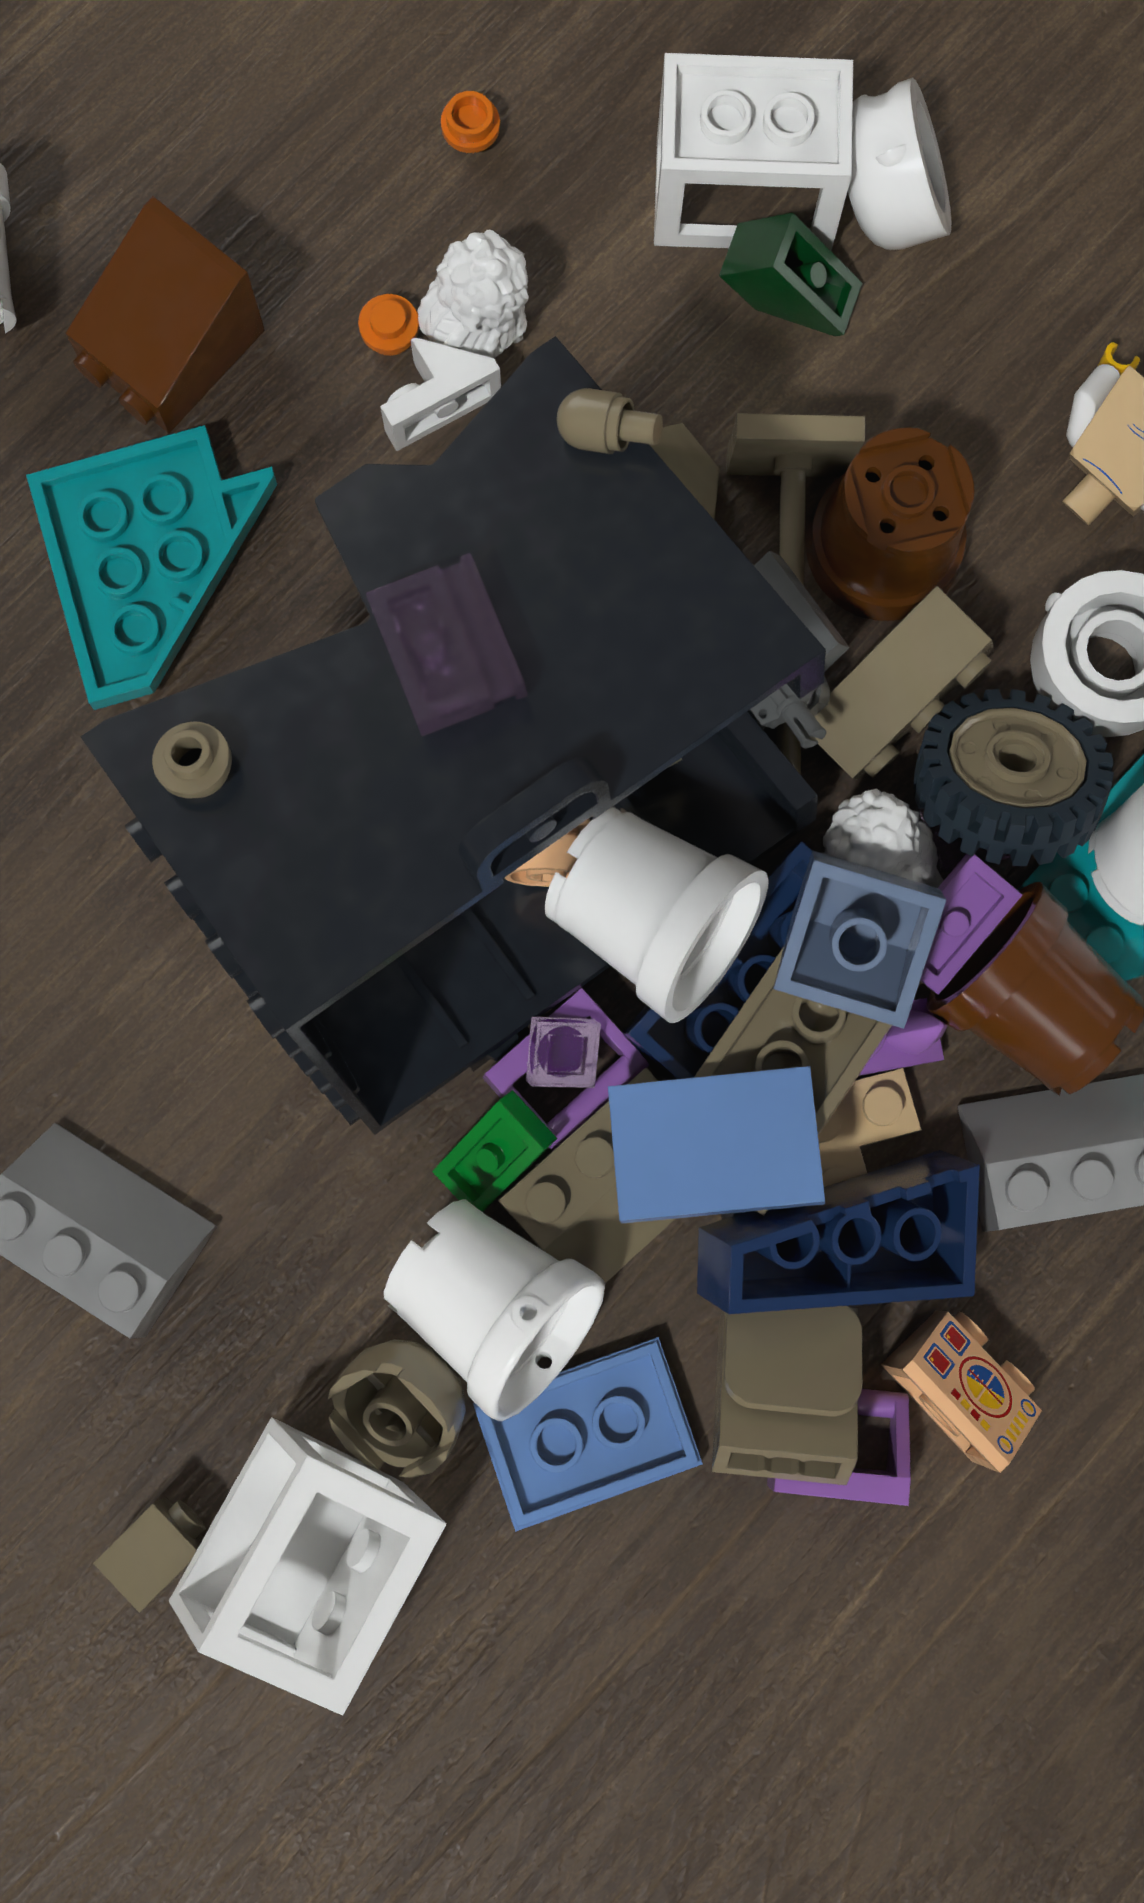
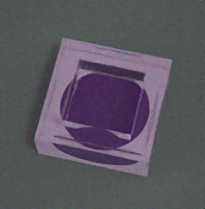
M532 1017L526 1081L531 1086L595 1088L601 1024L595 1019Z

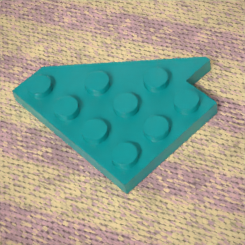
M205 425L26 475L87 699L94 710L155 693L277 486L272 466L222 480Z

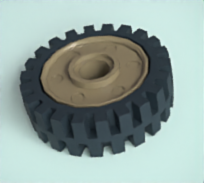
M999 689L985 690L982 701L974 692L964 695L959 705L951 701L942 708L940 715L935 714L925 731L916 762L913 789L916 790L915 801L918 809L925 808L923 819L930 828L940 825L939 837L948 844L958 837L962 838L960 851L972 857L980 847L987 850L985 861L1000 864L1003 854L1011 855L1012 866H1027L1031 854L1034 855L1039 865L1053 862L1056 853L1065 858L1074 853L1077 845L1083 846L1090 839L1108 800L1114 772H1111L1114 762L1112 754L1105 753L1107 742L1101 734L1092 735L1094 725L1085 717L1072 722L1074 710L1062 703L1055 711L1049 709L1051 698L1037 694L1034 703L1025 701V691L1011 689L1008 699L1002 698Z

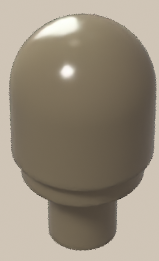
M590 388L578 389L564 398L557 412V427L562 438L569 445L580 450L613 454L615 451L624 452L629 442L657 445L662 433L663 421L661 414L634 411L631 398L623 397L619 392Z

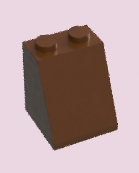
M152 196L138 214L66 331V335L77 355L73 360L74 365L91 383L99 388L108 383L121 394L118 398L120 403L135 419L144 425H147L152 419L167 433H170L257 340L265 329L248 272Z

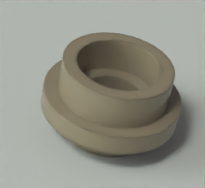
M186 722L171 728L160 738L154 749L152 765L159 782L173 795L182 798H203L218 791L225 783L232 765V754L228 742L215 727L203 722ZM198 748L202 749L200 758L194 764L189 766L179 765L180 759L187 752Z

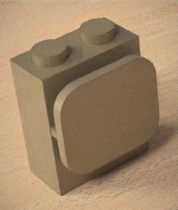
M836 1306L728 1314L723 1310L721 1311L718 1323L712 1472L847 1485L858 1460V1399L862 1391V1326L858 1318V1308Z

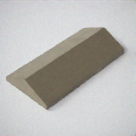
M782 949L694 1078L810 1066L819 1135L893 1025L773 989L783 952ZM768 1210L755 1212L764 1217Z

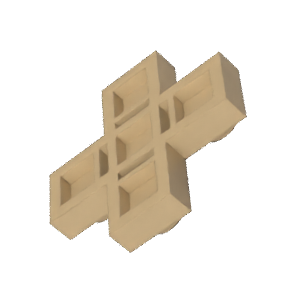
M903 1068L856 1080L818 1135L824 1187L867 1173L860 1147L921 1130Z

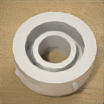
M914 78L898 82L887 93L875 97L864 94L853 101L852 177L848 188V195L856 219L864 234L875 245L887 250L906 249L950 235L951 233L950 202L941 155L925 99Z
M1124 570L1099 572L1080 579L1062 594L1052 593L1046 601L1045 610L1047 614L1040 622L1033 638L1031 650L1032 678L1038 694L1051 698L1049 709L1055 711L1062 703L1074 710L1072 722L1085 717L1094 725L1092 735L1101 734L1103 737L1130 735L1144 730V574ZM1103 637L1112 639L1123 646L1133 659L1135 676L1131 679L1118 681L1106 678L1097 672L1088 658V639Z

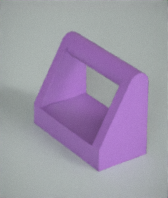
M582 988L549 1017L594 1019L593 1030L620 1058L546 1124L512 1086L537 1063L535 1062L527 1068L530 1034L482 1077L500 1098H503L513 1090L558 1138L549 1147L552 1152L609 1101L608 1086L626 1085L643 1069L649 1067V1063Z
M862 1389L858 1399V1415L890 1418L886 1471L854 1468L847 1485L768 1478L767 1486L772 1491L779 1493L909 1506L911 1473L908 1393Z

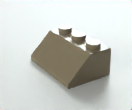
M645 1068L628 1084L656 1082L658 1080ZM609 1101L499 1200L500 1204L541 1250L559 1261L569 1258L579 1262L598 1274L605 1283L675 1220L665 1219L622 1224L619 1221Z

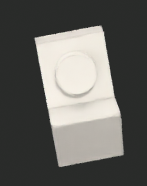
M412 338L413 361L424 383L420 385L411 383L399 388L389 397L387 403L380 406L385 432L396 451L488 403L501 388L500 367L495 359L424 339Z

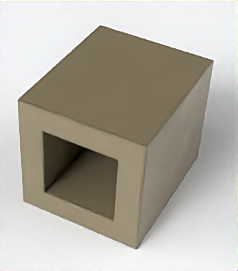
M164 1497L153 1503L93 1564L131 1605L141 1613L187 1569L204 1538L201 1533L206 1529V1526L187 1504L178 1500L173 1505Z

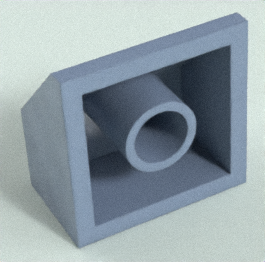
M812 850L792 913L773 989L904 1029L944 910L945 896L939 888Z

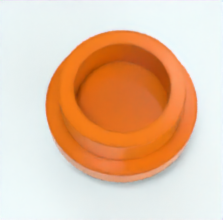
M464 91L456 94L445 106L441 115L443 137L451 147L464 153H477L489 148L496 141L500 131V117L497 108L485 95L479 92Z
M383 294L376 296L364 305L359 315V331L364 343L372 350L383 355L393 356L404 352L411 346V339L417 338L419 333L416 309L407 299L399 295Z

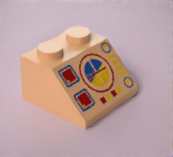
M935 1311L881 1366L972 1462L1001 1473L1011 1463L1042 1412L1029 1397L1035 1390V1387L1012 1363L1006 1360L1000 1366L982 1348L989 1340L984 1332L968 1316L959 1312L953 1317L948 1311Z

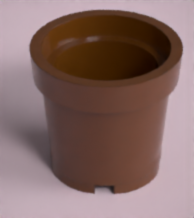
M897 428L882 432L871 438L852 460L847 472L829 486L811 515L806 533V555L810 570L822 591L838 606L854 615L879 621L904 619L936 586L946 594L958 575L966 547L967 534L965 523L974 500V481L970 467L963 455L951 444L947 448L942 443L929 438L930 432L918 428ZM936 511L940 521L934 518L933 512ZM882 523H889L893 526L894 532L884 533L880 529V525Z
M1034 882L1019 890L1022 897L938 995L932 990L930 991L926 1001V1009L958 1032L969 1029L1041 1081L1053 1093L1060 1096L1061 1089L1068 1094L1082 1089L1114 1061L1122 1051L1114 1044L1120 1031L1126 1026L1135 1033L1144 1019V997L1133 989L1068 923L1067 908L1043 883Z

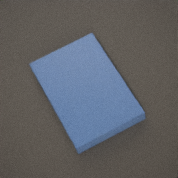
M810 1066L608 1086L618 1211L621 1224L825 1204Z
M659 1337L562 1370L538 1398L519 1414L504 1421H497L489 1417L473 1402L515 1532L703 1464Z

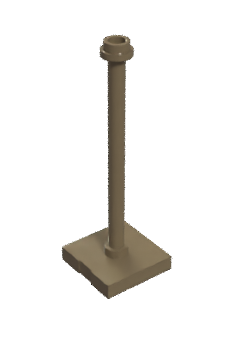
M737 413L727 448L726 475L781 476L779 556L784 559L804 586L806 477H840L847 472L850 463L859 453L865 442V416ZM785 722L776 727V746L801 775V743Z

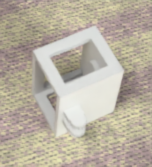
M665 53L657 131L654 246L729 248L737 227L736 225L680 223L685 183L820 188L811 228L809 229L831 251L852 177L853 60Z
M271 1417L170 1597L169 1603L199 1653L343 1716L447 1523L404 1482L380 1470L371 1468L363 1462Z

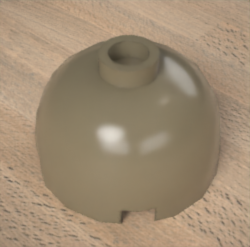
M394 1339L364 1349L343 1370L331 1387L328 1399L332 1398L334 1409L329 1415L331 1428L345 1449L365 1465L378 1471L384 1462L394 1467H403L404 1469L399 1477L415 1478L433 1473L447 1459L457 1442L466 1412L461 1380L454 1369L433 1349L417 1342Z

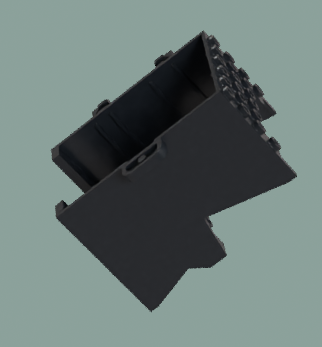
M556 336L531 352L434 464H365L315 498L318 511L370 615V619L366 623L108 718L81 736L136 816L125 824L126 829L151 863L163 855L176 874L165 881V885L187 916L195 921L206 936V944L232 979L236 980L249 999L246 1001L273 1039H277L288 1056L296 1061L304 1074L311 1078L320 1092L326 1095L335 1109L341 1112L350 1126L361 1119L374 1135L469 1067L474 1072L490 1059L494 1061L502 1059L520 1043L517 1033L531 1024V1018L541 1017L611 966L577 938L546 917L545 901L549 887L516 884L505 879L506 876L588 818H590V821L594 820L611 807H615L619 811L622 808L627 812L633 813L642 820L716 857L730 854L751 865L816 820L818 795L748 713V710L785 684L791 688L799 699L823 684L826 649L649 444L629 442L624 452L615 451L613 454H605L574 448L562 438L557 427V412L564 398L578 389H602ZM186 722L209 724L221 732L230 746L232 754L230 772L223 786L210 796L182 798L173 795L162 786L154 773L152 758L158 741L168 730ZM198 748L187 752L180 759L179 765L189 766L194 764L200 758L202 749ZM680 758H682L681 761H679V762H677L676 764L672 765L673 763H675L676 761H678Z

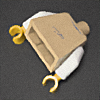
M1114 342L1107 346L1098 366L1074 394L1066 433L1069 444L1073 447L1070 452V460L1086 476L1062 502L1088 526L1113 500L1132 516L1141 510L1144 511V377L1136 371L1140 362L1138 356H1135L1132 363L1127 365H1121L1113 360L1112 357L1118 347V344Z

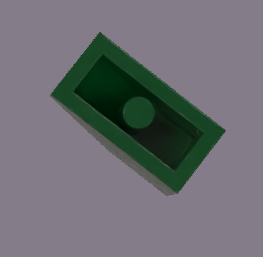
M794 213L738 223L719 277L755 310L832 336H842L845 334L862 286V282Z

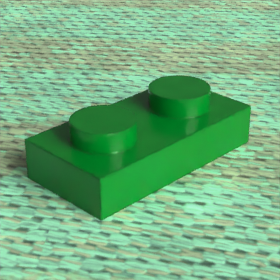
M511 1090L485 1114L432 1172L458 1200L466 1199L481 1212H484L558 1138L522 1099Z

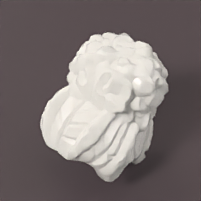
M486 230L484 233H470L468 238L462 242L456 241L451 243L442 263L437 266L435 281L429 285V290L426 296L421 299V304L418 307V322L422 333L431 342L494 359L511 344L520 342L523 339V333L526 332L527 320L524 313V305L529 298L527 293L528 277L525 268V253L516 247H511L507 240L500 237L493 230Z
M878 789L867 790L861 795H854L850 799H845L838 806V811L833 815V822L830 828L827 830L826 835L823 836V846L825 847V853L823 854L929 886L936 884L937 848L932 840L933 834L930 828L925 823L919 821V812L911 810L907 803L897 799L894 794L881 792Z

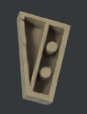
M936 586L830 693L828 705L815 716L820 725L826 730V735L823 739L816 738L819 741L818 744L853 779L858 780L865 773L872 779L876 778L900 754V751L894 746L912 728L918 734L924 731L934 715L941 714L942 708L945 706L941 701L959 684L964 688L968 687L992 663V660L988 657L994 652L992 639Z

